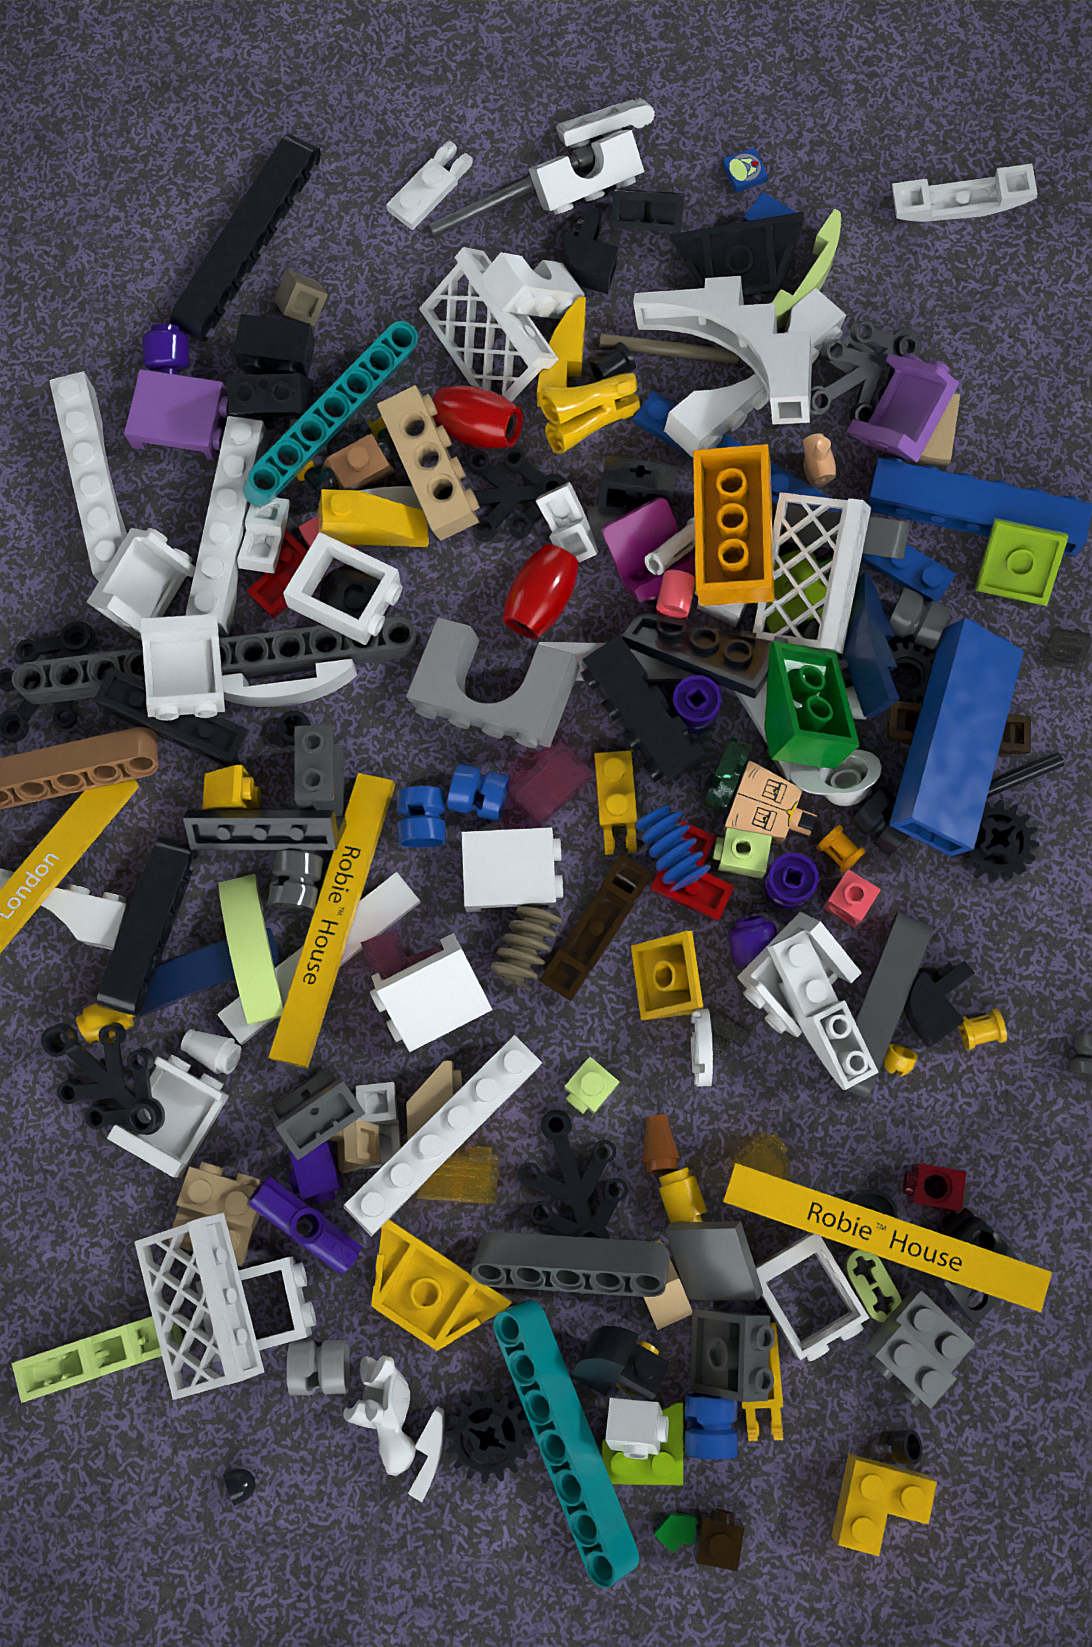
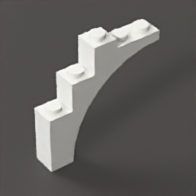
M741 276L705 278V288L634 293L633 304L638 330L675 331L692 334L716 342L745 361L764 384L771 403L772 424L810 423L812 373L810 331L777 334L775 303L744 305Z

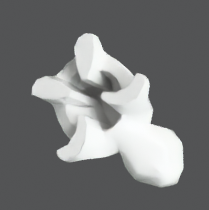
M383 1355L376 1361L372 1357L365 1356L360 1363V1375L365 1385L362 1400L358 1399L353 1408L345 1407L343 1417L350 1423L377 1429L379 1454L383 1460L386 1472L390 1475L398 1476L410 1467L416 1453L414 1441L402 1431L410 1404V1390L407 1381L395 1367L392 1357Z

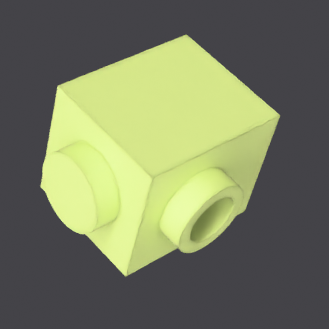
M727 827L724 838L717 837L715 842L713 859L719 860L718 871L762 879L766 873L772 836Z
M589 1057L564 1086L565 1090L570 1093L566 1100L582 1114L587 1109L595 1114L620 1082L594 1059Z

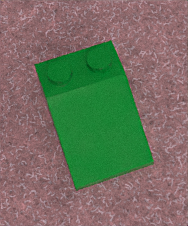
M773 641L770 644L764 729L771 760L836 769L859 746L837 652Z

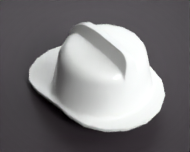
M854 750L836 769L792 763L789 774L792 782L799 789L808 793L824 795L835 805L851 806L858 804L871 795V786L880 777L882 766L879 758L874 754L864 750Z

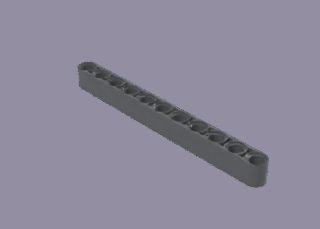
M395 616L385 618L380 632L377 636L371 635L370 638L373 641L366 648L356 647L354 645L356 640L325 625L219 638L220 654L226 656V660L221 665L222 676L242 673L245 678L316 670L315 663L352 659L354 664L404 658L413 653L416 648V632L413 623L409 619ZM397 632H404L409 635L408 640L401 644L394 643L390 639ZM325 641L336 643V647L331 652L323 653L318 650L319 646ZM291 645L300 647L299 652L295 656H282V652L286 647ZM143 648L27 662L15 669L12 675V683L15 689L27 701L33 704L94 698L103 680H100L102 672L110 667L145 682V675H137L138 668L144 664ZM260 650L263 652L262 657L258 661H246V656L251 651ZM78 673V678L73 684L63 685L67 675ZM41 677L40 684L35 689L27 690V684L31 679Z

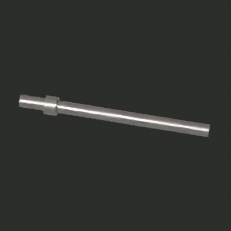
M584 145L572 151V156L569 157L573 171L578 168L582 171L593 165L595 155L592 146L587 147ZM531 175L429 224L430 232L435 238L534 190L535 187Z

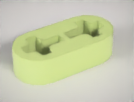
M859 1249L852 1251L847 1256L844 1262V1270L865 1311L871 1318L879 1322H885L902 1300L878 1256ZM859 1256L863 1260H871L873 1266L868 1269L874 1280L870 1284L864 1275H855L853 1269L858 1266L855 1259ZM877 1287L884 1297H892L893 1302L888 1305L890 1309L888 1314L881 1310H874L873 1305L878 1301L872 1289Z

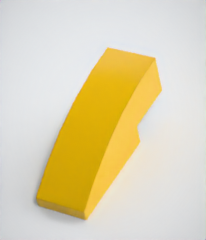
M578 297L561 319L550 339L549 346L559 360L550 369H542L539 372L537 407H541L539 403L541 388L547 386L567 387V376L581 377L586 297Z

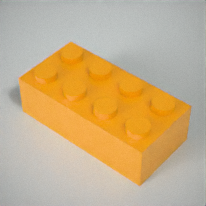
M768 444L693 450L696 593L700 606L774 602L771 462Z

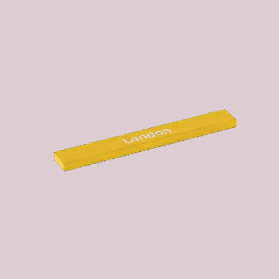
M135 779L85 790L0 889V953L136 792L139 785Z

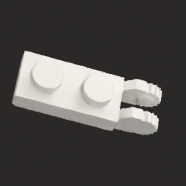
M636 98L635 101L629 100L621 104L618 103L559 123L556 129L560 140L565 146L570 145L571 148H577L588 144L590 138L599 135L607 137L621 131L622 127L633 125L638 129L642 128L645 124L648 125L654 120L655 111L644 99Z
M451 141L446 142L437 150L434 159L431 158L386 204L387 211L411 230H414L458 184V179L472 166V157L464 153L453 163L450 171L446 170L443 166L454 157L457 151L454 143Z

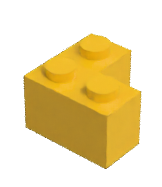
M848 1453L831 1537L839 1546L879 1556L888 1514L929 1525L937 1482L927 1474Z

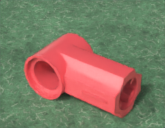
M679 570L665 571L656 604L657 614L687 621L696 578L687 572Z

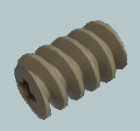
M518 906L515 913L521 920H512L509 924L510 929L515 934H505L503 937L504 943L509 948H499L496 952L498 957L504 962H492L490 968L504 981L521 989L532 991L533 989L524 981L526 978L538 979L539 975L531 969L532 964L544 965L545 961L537 955V952L551 950V947L543 939L544 937L556 938L557 933L549 925L550 923L562 924L563 921L561 918L543 909L533 906Z

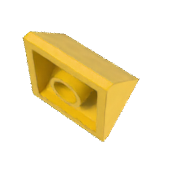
M684 931L631 945L641 1020L690 1015L695 1009H703L692 931Z

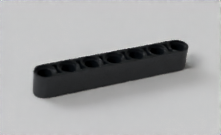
M288 133L283 136L176 302L170 317L172 325H177L180 331L202 342L207 341L208 337L206 335L220 321L226 311L223 309L228 300H233L244 283L241 280L245 273L249 274L261 256L258 254L263 245L267 246L278 229L275 226L280 218L284 219L295 202L292 199L298 191L301 192L312 175L310 171L313 166H318L321 158L320 148Z

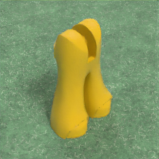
M623 373L578 387L547 386L541 388L539 403L545 417L550 420L546 422L545 434L553 452L563 454L600 428L633 416L641 408L638 395L632 394L637 390L635 374Z

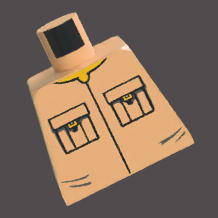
M749 761L722 833L725 834L728 827L772 836L771 843L782 845L789 829L810 836L817 815L796 808L802 793L801 789L760 765Z

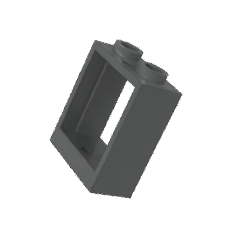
M333 1064L267 1108L276 1130L297 1161L366 1114ZM308 1090L310 1092L309 1097L302 1098V1091Z

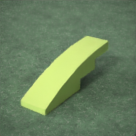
M153 1316L22 1359L12 1363L20 1400L23 1403L162 1356ZM174 1322L171 1329L174 1342L181 1346L183 1337L180 1326Z

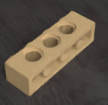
M414 385L378 403L377 406L429 525L439 540L446 539L479 523L475 510L479 509L480 506L472 489L470 488L466 491L460 479L466 477L457 456L451 459L447 447L451 446L452 443L444 426H436L432 416L438 414L430 395L423 396L417 386ZM425 425L421 434L411 436V431L415 426ZM439 456L438 462L433 467H424L429 457ZM446 487L453 488L452 494L447 499H438L442 489Z

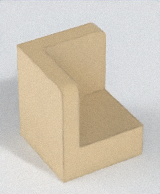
M357 1119L328 1139L337 1142L338 1169L340 1172L348 1173L381 1164L379 1125Z

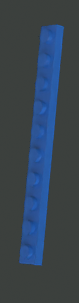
M652 391L634 416L633 423L693 459L664 432L668 414L677 405ZM723 434L722 440L716 448L744 445ZM771 462L772 502L778 503L780 492L830 498ZM788 503L790 505L803 506L802 504ZM809 505L810 508H819V506ZM829 508V509H828V510H830V511L842 512V509H836V508ZM908 544L906 545L904 559L862 553L861 562L902 587L919 593L927 602L932 600L939 602L956 576V573Z

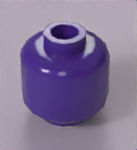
M152 325L151 331L143 335V361L147 369L154 372L178 375V372L189 367L188 337L185 333L179 331L177 325Z
M764 915L750 916L734 921L735 927L728 932V941L734 964L739 967H747L778 935L775 924L765 920Z

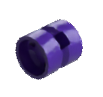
M691 675L684 678L676 686L672 698L671 716H679L688 727V733L700 734L709 730L715 724L721 706V692L718 685L708 677Z
M787 853L780 856L773 862L764 879V892L767 899L774 906L782 910H793L801 907L815 892L818 885L817 868L808 857L800 853Z

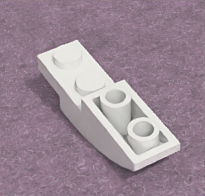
M799 931L768 946L767 949L782 979L778 986L814 1051L842 1090H846L877 1074L878 1070L845 1000L838 1001L806 931Z

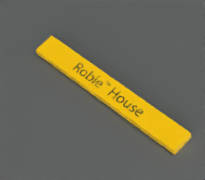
M362 773L357 775L345 813L347 826L337 850L333 851L271 1047L269 1058L272 1060L306 1069L309 1067L395 788L393 780Z
M735 1163L723 1200L724 1203L1037 1312L1042 1311L1052 1274L1051 1271Z

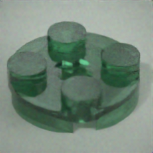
M733 736L731 737L703 806L725 813L752 745Z

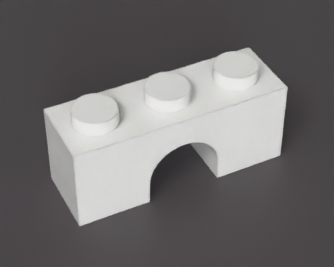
M621 130L592 142L595 165L593 170L583 178L573 171L568 156H558L529 168L543 210H553L555 215L574 208L573 201L584 197L585 201L588 202L604 196V189L614 184L616 188H623L635 183V176L643 173L644 169L632 130Z
M502 252L479 278L501 312L562 319L576 299L585 295L563 263L542 260L532 270L523 256Z

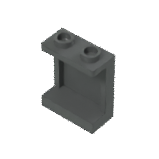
M332 725L295 726V802L301 810H334L335 816H345L344 746L334 745V729Z

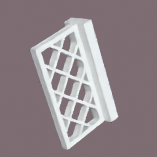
M463 247L454 257L458 262L457 265L422 304L419 310L471 386L491 391L492 380H503L502 396L512 402L542 369H550L559 359L528 315L500 311L479 280L480 276L492 262L484 251ZM465 274L469 280L468 296H457L458 280ZM441 300H447L446 321H440L433 311ZM457 300L467 301L466 322H455ZM477 301H482L487 306L486 323H475ZM455 326H466L464 348H459L454 342ZM475 327L486 328L485 349H474ZM495 328L502 329L506 334L505 351L494 350ZM473 353H484L483 375H477L472 368ZM493 354L505 355L503 376H492ZM514 355L521 356L528 366L519 378L512 377Z
M780 492L773 525L774 580L785 573L795 588L779 600L775 597L774 604L768 607L769 602L758 603L753 633H757L756 638L774 641L775 637L786 638L789 644L843 654L871 507L864 500L851 498L840 500ZM788 503L802 504L809 515L791 527L785 518ZM809 505L819 506V508H817L815 511H812ZM829 508L842 509L840 523L827 532L817 517ZM814 521L823 536L806 548L796 533ZM785 526L788 531L782 535L783 527ZM837 534V540L835 544V542L832 540V537ZM792 537L802 552L785 564L778 555L779 548L782 543ZM828 541L834 550L833 560L820 569L810 554ZM806 557L816 573L801 584H798L789 569ZM776 563H778L780 568L775 571ZM830 571L829 581H828V579L826 578L825 574ZM821 578L827 587L826 596L813 606L803 590ZM799 594L809 609L792 621L782 605ZM823 607L822 616H820L817 611ZM778 609L788 625L775 634L763 632L766 617ZM811 615H814L820 624L817 640L803 638L796 626ZM792 630L796 637L786 636L785 634Z
M224 1213L199 1218L173 1229L134 1241L173 1400L237 1383L264 1373ZM188 1232L194 1250L192 1257L180 1249L183 1238ZM157 1244L167 1251L161 1267L154 1262L150 1245ZM175 1258L187 1266L181 1281L169 1273ZM195 1272L201 1278L204 1290L202 1297L189 1288ZM164 1283L177 1291L171 1306L163 1301L161 1290ZM185 1297L197 1306L191 1321L179 1313ZM205 1312L211 1318L214 1330L212 1337L199 1328ZM174 1322L187 1331L181 1346L174 1342L171 1329ZM194 1338H197L207 1346L201 1361L189 1353ZM215 1353L220 1355L225 1374L223 1377L209 1368ZM184 1362L197 1371L191 1386L184 1387L181 1374Z

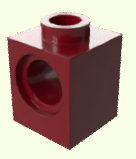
M921 1163L912 1164V1170L905 1171L902 1191L903 1194H908L907 1203L962 1212L967 1172ZM931 1175L936 1177L941 1184V1191L935 1198L929 1197L924 1190V1182Z

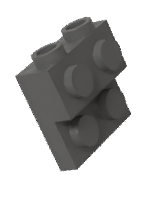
M915 1286L863 1347L874 1357L870 1364L884 1378L889 1380L894 1376L902 1384L897 1391L915 1407L921 1402L931 1409L957 1379L951 1372L976 1343L921 1289Z
M693 1308L690 1391L740 1402L768 1401V1392H770L774 1384L773 1374L769 1370V1350L775 1342V1334L770 1327V1316Z

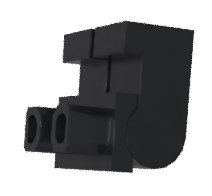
M964 1208L960 1213L951 1211L942 1220L941 1228L943 1230L940 1234L1020 1261L1001 1237L986 1222L975 1216L967 1208ZM929 1274L946 1294V1299L955 1310L974 1325L1001 1300L1000 1298L983 1293L982 1302L976 1307H969L968 1302L979 1291Z

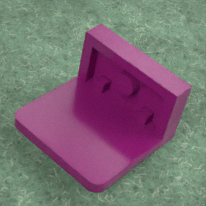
M657 497L605 524L601 529L602 536L625 590L639 602L653 600L659 596L664 572L661 575L651 573L646 567L645 557L676 533L680 532L669 503L663 497ZM692 551L688 552L665 571L679 570L694 576L696 573L695 553Z

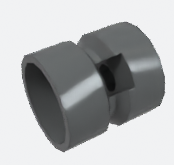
M904 587L889 618V623L895 636L905 638L911 635L913 643L918 646L922 645L932 651L946 625L952 607L935 600L927 604L923 603L922 595Z
M276 851L272 873L277 879L270 883L267 905L282 910L314 912L319 890L314 886V883L321 879L323 858L300 851Z

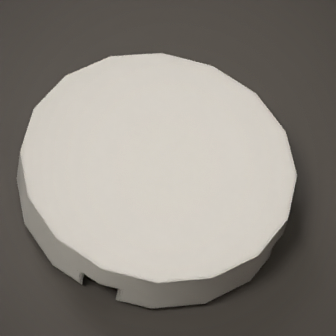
M695 1009L691 1013V1023L695 1024V1032H692L691 1037L692 1072L695 1074L694 1085L711 1086L713 1051L710 1013L708 1009Z

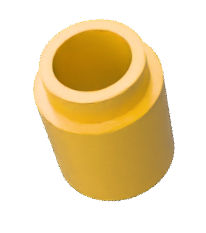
M96 1002L83 1009V1014L76 1017V1023L82 1036L89 1044L95 1041L101 1043L99 1031L103 1026L112 1022H118L127 1030L134 1026L133 1018L136 1016L101 1008ZM110 1029L109 1036L111 1038L116 1034L113 1030Z
M688 1167L658 1177L662 1186L658 1190L670 1223L703 1222L701 1214L708 1212L696 1177L695 1175L691 1176Z

